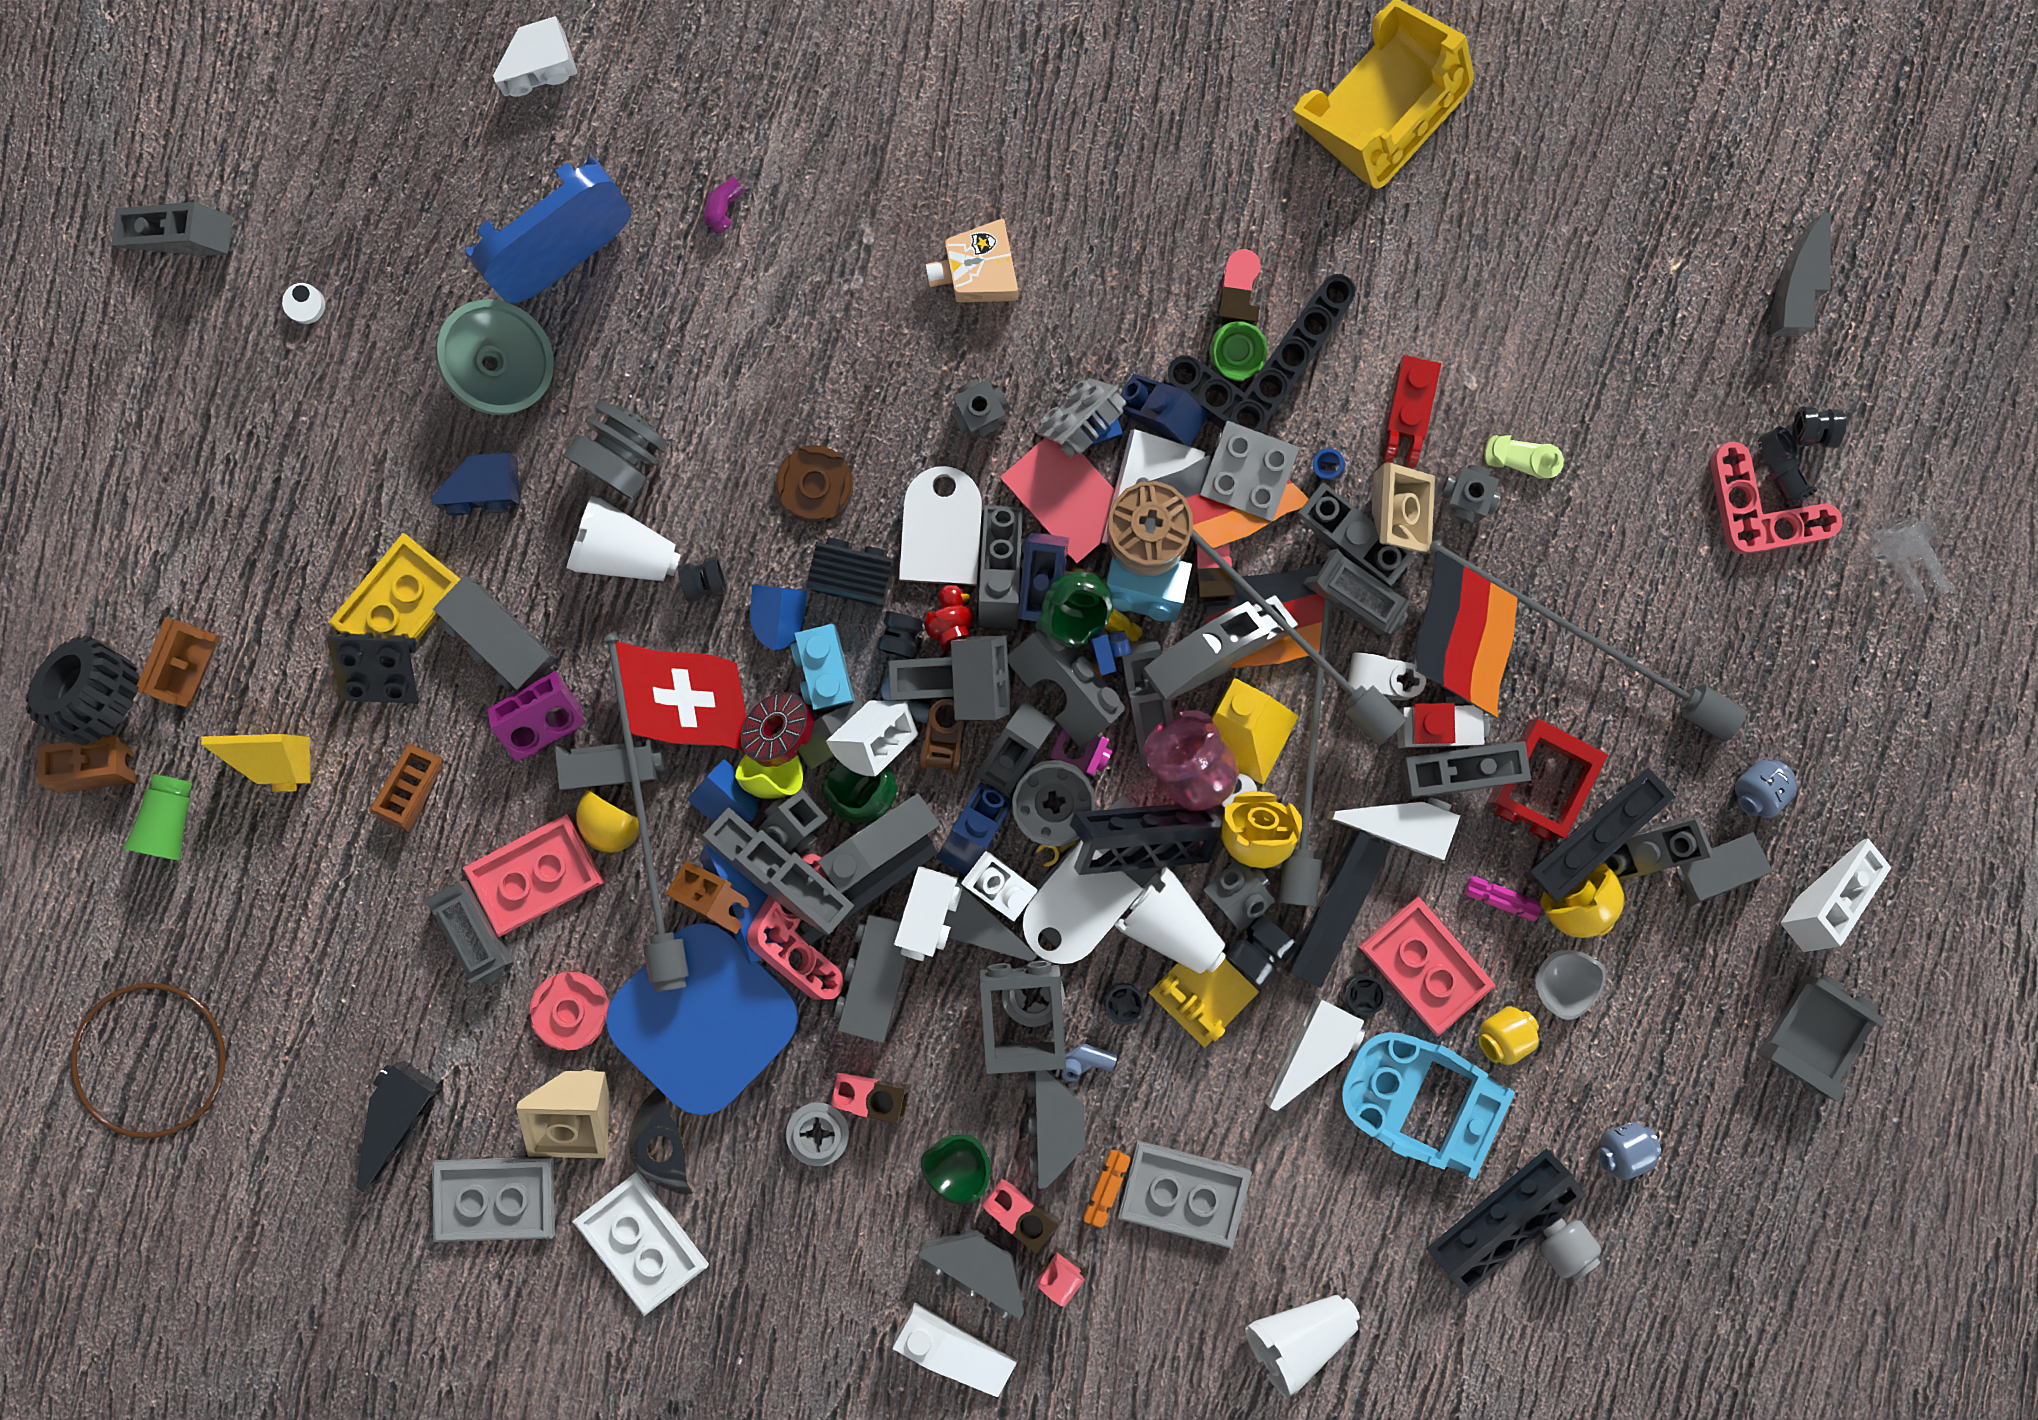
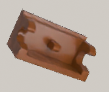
M165 617L136 685L139 687L138 692L173 705L178 704L191 708L220 636L186 622Z
M118 736L102 737L99 741L95 743L90 741L87 745L74 744L70 741L38 745L37 784L56 793L136 784V773L131 768H127L125 763V757H132L134 754L129 746L119 741Z
M686 860L665 895L696 914L737 934L742 924L735 917L729 915L730 906L737 902L742 907H749L747 898L730 888L732 883Z

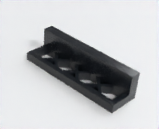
M1648 767L1632 778L1523 876L1530 884L1537 882L1554 902H1558L1673 801L1676 796Z
M1205 802L1081 811L1074 813L1070 824L1083 841L1074 865V869L1079 875L1209 863L1222 834V822ZM1203 840L1200 850L1187 851L1198 841ZM1167 843H1175L1165 852L1154 854ZM1143 845L1142 848L1131 856L1121 857L1133 847ZM1110 848L1101 857L1092 860L1096 850Z
M1352 831L1318 899L1317 907H1314L1297 942L1299 948L1289 958L1284 970L1319 988L1322 987L1390 850L1389 847L1371 839L1370 835L1362 831Z
M926 835L851 890L843 893L842 895L855 906L839 924L914 872L918 867L938 855L940 851L931 838ZM804 920L800 921L799 926L805 933L802 937L808 946L825 935Z
M1546 1148L1426 1249L1463 1295L1466 1296L1586 1195L1571 1172ZM1569 1187V1190L1556 1200L1557 1196ZM1533 1216H1535V1219L1532 1220L1528 1225H1526L1527 1221H1529ZM1503 1241H1505L1504 1245H1502L1498 1250H1495L1497 1246H1499ZM1475 1266L1474 1270L1461 1279V1276Z

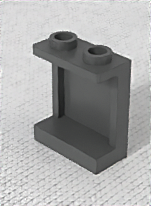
M1823 974L1821 978L1805 975L1758 1050L1757 1055L1821 1096L1839 1102L1847 1089L1839 1084L1841 1078L1874 1026L1884 1027L1887 1020L1876 1014L1878 1007L1872 1002L1858 995L1853 999L1842 992L1845 986L1836 979L1826 974Z

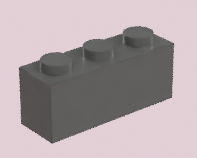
M467 575L433 608L441 617L438 624L452 637L456 638L460 635L469 644L465 649L475 660L482 665L487 661L495 668L497 672L493 675L494 678L509 691H512L514 688L520 691L538 681L558 660L476 579Z
M873 913L869 914L867 921L860 920L854 943L861 944L857 959H849L844 976V981L850 982L847 997H839L833 1018L840 1021L838 1031L884 1043L886 1040L908 959L907 956L900 954L902 947L894 945L901 921Z

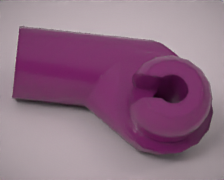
M734 176L712 191L706 198L703 218L705 224L711 226L712 231L715 233H722L730 227L731 220L726 216L727 205L745 192Z

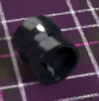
M1802 406L1794 417L1792 436L1797 445L1810 446L1813 443H1819L1823 448L1836 449L1842 443L1845 435L1846 415L1844 411L1838 409L1818 412L1814 407Z
M717 556L706 558L702 564L698 565L691 563L678 565L681 587L688 603L699 601L703 595L712 594L719 596L727 593L723 571Z
M886 611L883 621L886 626L885 633L879 637L876 649L914 659L916 652L914 640L916 635L921 633L924 621L905 614Z
M1363 973L1352 974L1346 978L1341 988V997L1344 1004L1360 1015H1374L1385 1005L1386 990L1379 980Z
M1116 983L1107 990L1103 1002L1106 1013L1117 1024H1133L1140 1019L1144 1012L1143 996L1130 983Z

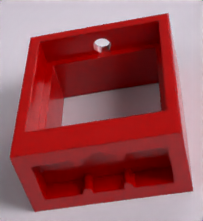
M1539 718L1528 720L1517 741H1525L1528 759L1538 742L1584 766L1557 822H1554L1510 799L1509 796L1516 784L1494 787L1487 803L1496 807L1494 814L1514 824L1519 819L1531 825L1529 832L1543 840L1551 842L1553 837L1566 839L1608 754Z

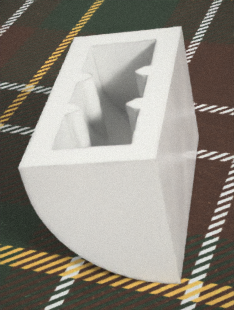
M870 700L826 742L834 756L844 766L861 775L876 776L918 735L907 701Z

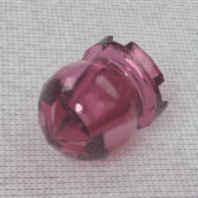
M1198 710L1180 712L1181 719L1173 721L1168 726L1161 722L1147 737L1143 747V752L1147 757V765L1154 775L1161 779L1169 797L1179 805L1194 811L1217 808L1234 793L1239 777L1235 754L1221 739V732L1208 714Z

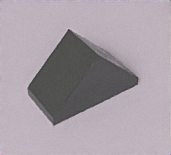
M860 700L814 721L810 740L806 746L801 744L798 749L809 771L836 758L826 740L863 707Z

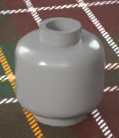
M1560 1218L1543 1231L1547 1239L1541 1245V1253L1560 1277L1569 1278L1572 1276L1577 1281L1601 1263L1597 1258L1601 1253V1246L1583 1222L1573 1220L1566 1224Z

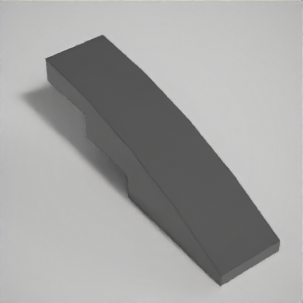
M729 807L700 838L701 841L763 892L826 936L835 929L855 906L795 852L792 855L787 853L762 829L757 833Z

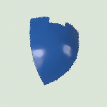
M752 585L750 621L755 636L764 646L778 650L786 648L795 640V633L801 630L805 615L807 591Z
M725 759L687 798L703 815L714 822L728 807L746 823L753 820L758 811L757 797L748 793L739 785L735 776L736 769Z

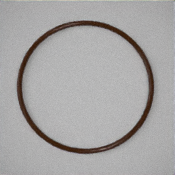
M158 983L130 985L103 998L83 1019L77 1030L71 1051L72 1080L78 1097L87 1111L99 1123L116 1133L144 1139L174 1134L185 1129L200 1118L210 1107L219 1092L226 1063L221 1031L207 1008L189 993L173 986ZM159 989L175 993L187 999L207 1018L218 1043L219 1070L209 1098L191 1118L182 1124L164 1131L135 1132L112 1124L103 1118L89 1103L79 1081L77 1070L78 1048L89 1021L106 1003L131 991Z

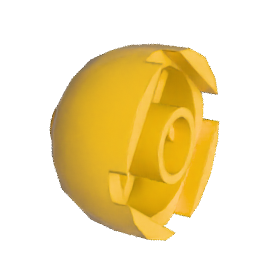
M1251 791L1235 796L1233 803L1226 805L1222 817V840L1229 854L1240 863L1256 868L1275 867L1289 858L1299 841L1302 831V818L1292 804L1288 802L1287 807H1285L1283 804L1276 802V795L1267 792Z
M1602 862L1558 902H1554L1544 891L1540 904L1550 922L1563 933L1579 938L1599 937L1611 931L1615 922L1619 919L1624 907V893L1615 873L1608 868L1607 864Z

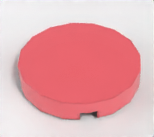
M562 972L547 978L535 990L530 1002L532 1027L535 1034L546 1045L558 1050H577L593 1043L603 1033L607 1024L606 1017L609 1000L604 988L593 977L581 972Z

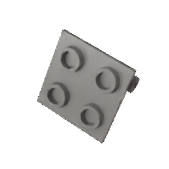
M1090 378L1087 381L1082 380L1069 391L1068 396L1070 398L1060 408L1055 407L1044 415L1041 419L1042 425L1035 432L1037 435L1063 444L1060 449L1071 459L1075 454L1080 456L1093 443L1084 431L1095 440L1099 437L1086 420L1089 418L1100 430L1105 431L1107 427L1103 421L1110 426L1124 412L1122 408L1127 403L1118 393L1111 396L1118 389L1116 386Z
M1226 421L1223 432H1219L1214 447L1217 448L1200 495L1273 521L1300 447Z

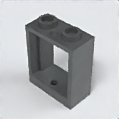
M1034 961L1028 963L1027 967L1011 968L1010 964L999 963L988 966V970H980L986 1074L1066 1069L1059 965H1051V962ZM1051 987L1054 1041L995 1045L991 991Z

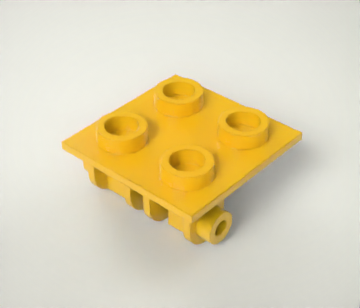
M1224 958L1222 963L1212 973L1205 970L1199 974L1177 963L1148 993L1205 1048L1212 1040L1215 1042L1224 1034V1028L1259 991Z

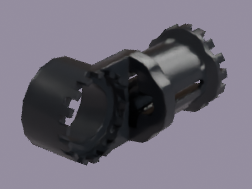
M1777 426L1759 437L1758 447H1762L1759 451L1760 453L1765 452V455L1762 457L1767 459L1766 462L1774 470L1767 474L1765 478L1767 481L1774 482L1785 500L1783 503L1785 509L1798 504L1799 500H1805L1803 497L1808 498L1818 491L1815 486L1809 485L1798 468L1800 462L1796 457L1798 454L1797 443L1786 428Z

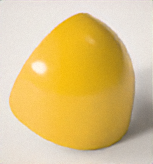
M587 788L578 804L576 813L577 826L585 842L593 849L607 853L619 852L628 848L640 835L638 818L611 805L593 793L592 789Z

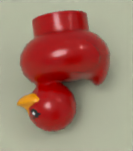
M946 585L940 590L938 600L942 609L934 613L928 611L924 619L926 633L934 640L940 641L941 647L945 651H951L952 640L971 637L969 630L974 622L971 610L963 606L970 600V595L964 594L963 590L956 585Z

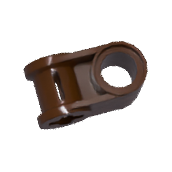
M941 699L931 707L919 769L926 770L927 767L951 770L953 775H958L962 757V737L965 720H957V723L950 728L942 727L937 721L936 714L944 705L954 707V700ZM933 752L949 754L951 757L934 756Z

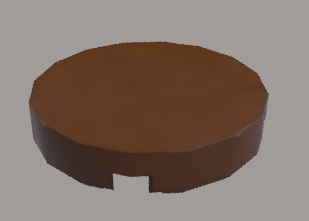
M807 445L794 451L791 455L789 454L782 461L776 474V491L782 505L792 516L805 522L823 523L836 518L847 508L853 495V476L848 463L837 451L823 445Z

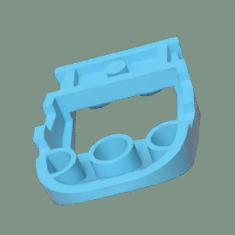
M1388 1032L1375 1035L1359 1048L1345 1076L1342 1087V1099L1345 1111L1354 1124L1371 1137H1375L1389 1146L1392 1151L1404 1157L1409 1156L1441 1169L1449 1167L1463 1171L1467 1177L1476 1179L1515 1092L1510 1088L1503 1087L1476 1065L1471 1064L1454 1051L1442 1045H1436L1402 1033ZM1432 1061L1472 1080L1440 1151L1400 1132Z

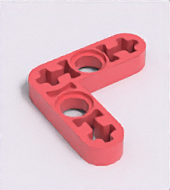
M1729 442L1718 447L1712 453L1710 466L1725 541L1733 552L1750 554L1816 542L1835 536L1842 527L1841 513L1835 506L1830 504H1818L1763 514L1752 458L1748 448L1739 442ZM1728 453L1731 457L1738 458V464L1733 466V471L1730 464L1723 463V457L1727 456ZM1733 474L1734 477L1739 475L1743 477V480H1736L1729 484L1726 483V479L1732 477ZM1733 488H1740L1747 495V504L1743 509L1734 507L1729 501V493ZM1750 513L1751 518L1734 522L1733 517ZM1819 517L1828 518V526L1823 528L1822 526H1816L1804 530V522ZM1778 519L1788 520L1793 527V533L1788 540L1779 538L1774 531V526ZM1744 529L1746 532H1752L1754 535V539L1748 541V546L1746 540H1739L1738 533L1744 531Z
M816 854L799 855L824 879L826 878L827 874L818 863L821 857ZM768 896L747 932L749 946L814 1000H830L837 997L843 987V977L840 970L814 947L808 946L806 941L795 932L802 919L792 912L789 915L784 913L781 904ZM764 929H771L769 937L776 943H765L767 936L763 932ZM794 948L798 949L802 955V964L798 970H794L789 963V955ZM815 975H826L824 978V983L827 985L826 989H821L823 983Z

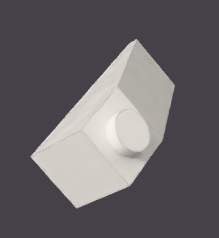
M1429 797L1427 803L1411 802L1329 811L1327 819L1431 858L1445 860L1460 815L1449 812L1452 805Z
M1869 839L1862 840L1797 897L1781 921V925L1803 952L1841 947L1890 871L1891 866Z
M1315 997L1265 1101L1269 1108L1278 1111L1347 1058L1350 1050L1356 1051L1365 1034V1030L1361 1028L1364 1021Z
M916 1302L913 1303L898 1330L892 1348L929 1370L996 1397L999 1396L1017 1363L1016 1359Z

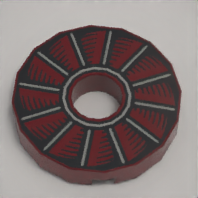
M791 692L772 694L754 706L744 720L740 734L741 747L749 758L764 767H778L787 763L798 755L795 751L799 749L801 744L806 746L810 740L814 727L813 711L800 696ZM783 723L780 732L772 736L774 729Z

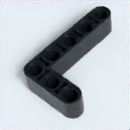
M1333 274L1323 281L1245 393L1189 355L1178 356L1170 362L1165 375V384L1185 390L1209 413L1207 420L1220 429H1224L1226 421L1239 425L1237 415L1249 413L1256 420V427L1252 430L1261 432L1352 303L1356 291L1353 281L1343 274ZM1326 290H1339L1344 296V302H1331L1326 295ZM1304 321H1318L1322 327V333L1318 335L1309 333L1304 327ZM1287 350L1296 352L1300 358V365H1287L1282 359V352ZM1178 369L1189 370L1192 373L1193 381L1187 385L1180 384L1174 379L1173 372ZM1262 382L1274 383L1278 389V396L1273 398L1264 396L1259 389V384ZM1209 391H1218L1224 396L1225 404L1220 407H1213L1206 401L1205 394Z

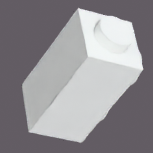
M1474 705L1455 706L1456 743L1413 744L1412 707L1398 709L1407 718L1397 730L1398 748L1484 745V737L1489 736L1490 723L1487 714H1483V711Z
M921 866L918 867L894 945L902 947L900 954L923 961L925 955L933 957L936 948L944 950L951 928L943 925L947 911L956 912L962 893V888L955 887L958 878Z

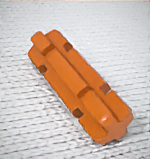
M1110 1150L1104 1162L1107 1166L1106 1170H1101L1090 1200L1093 1201L1092 1205L1087 1204L1083 1214V1220L1092 1226L1103 1227L1109 1215V1212L1106 1210L1108 1207L1112 1208L1123 1181V1177L1120 1175L1122 1172L1126 1173L1130 1163V1157L1118 1150Z

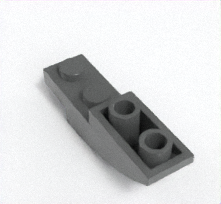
M1276 595L1265 600L1296 630L1298 624ZM1246 602L1212 620L1176 643L1147 665L1142 673L1165 703L1228 672L1233 662L1289 635L1258 604L1251 606L1249 602Z

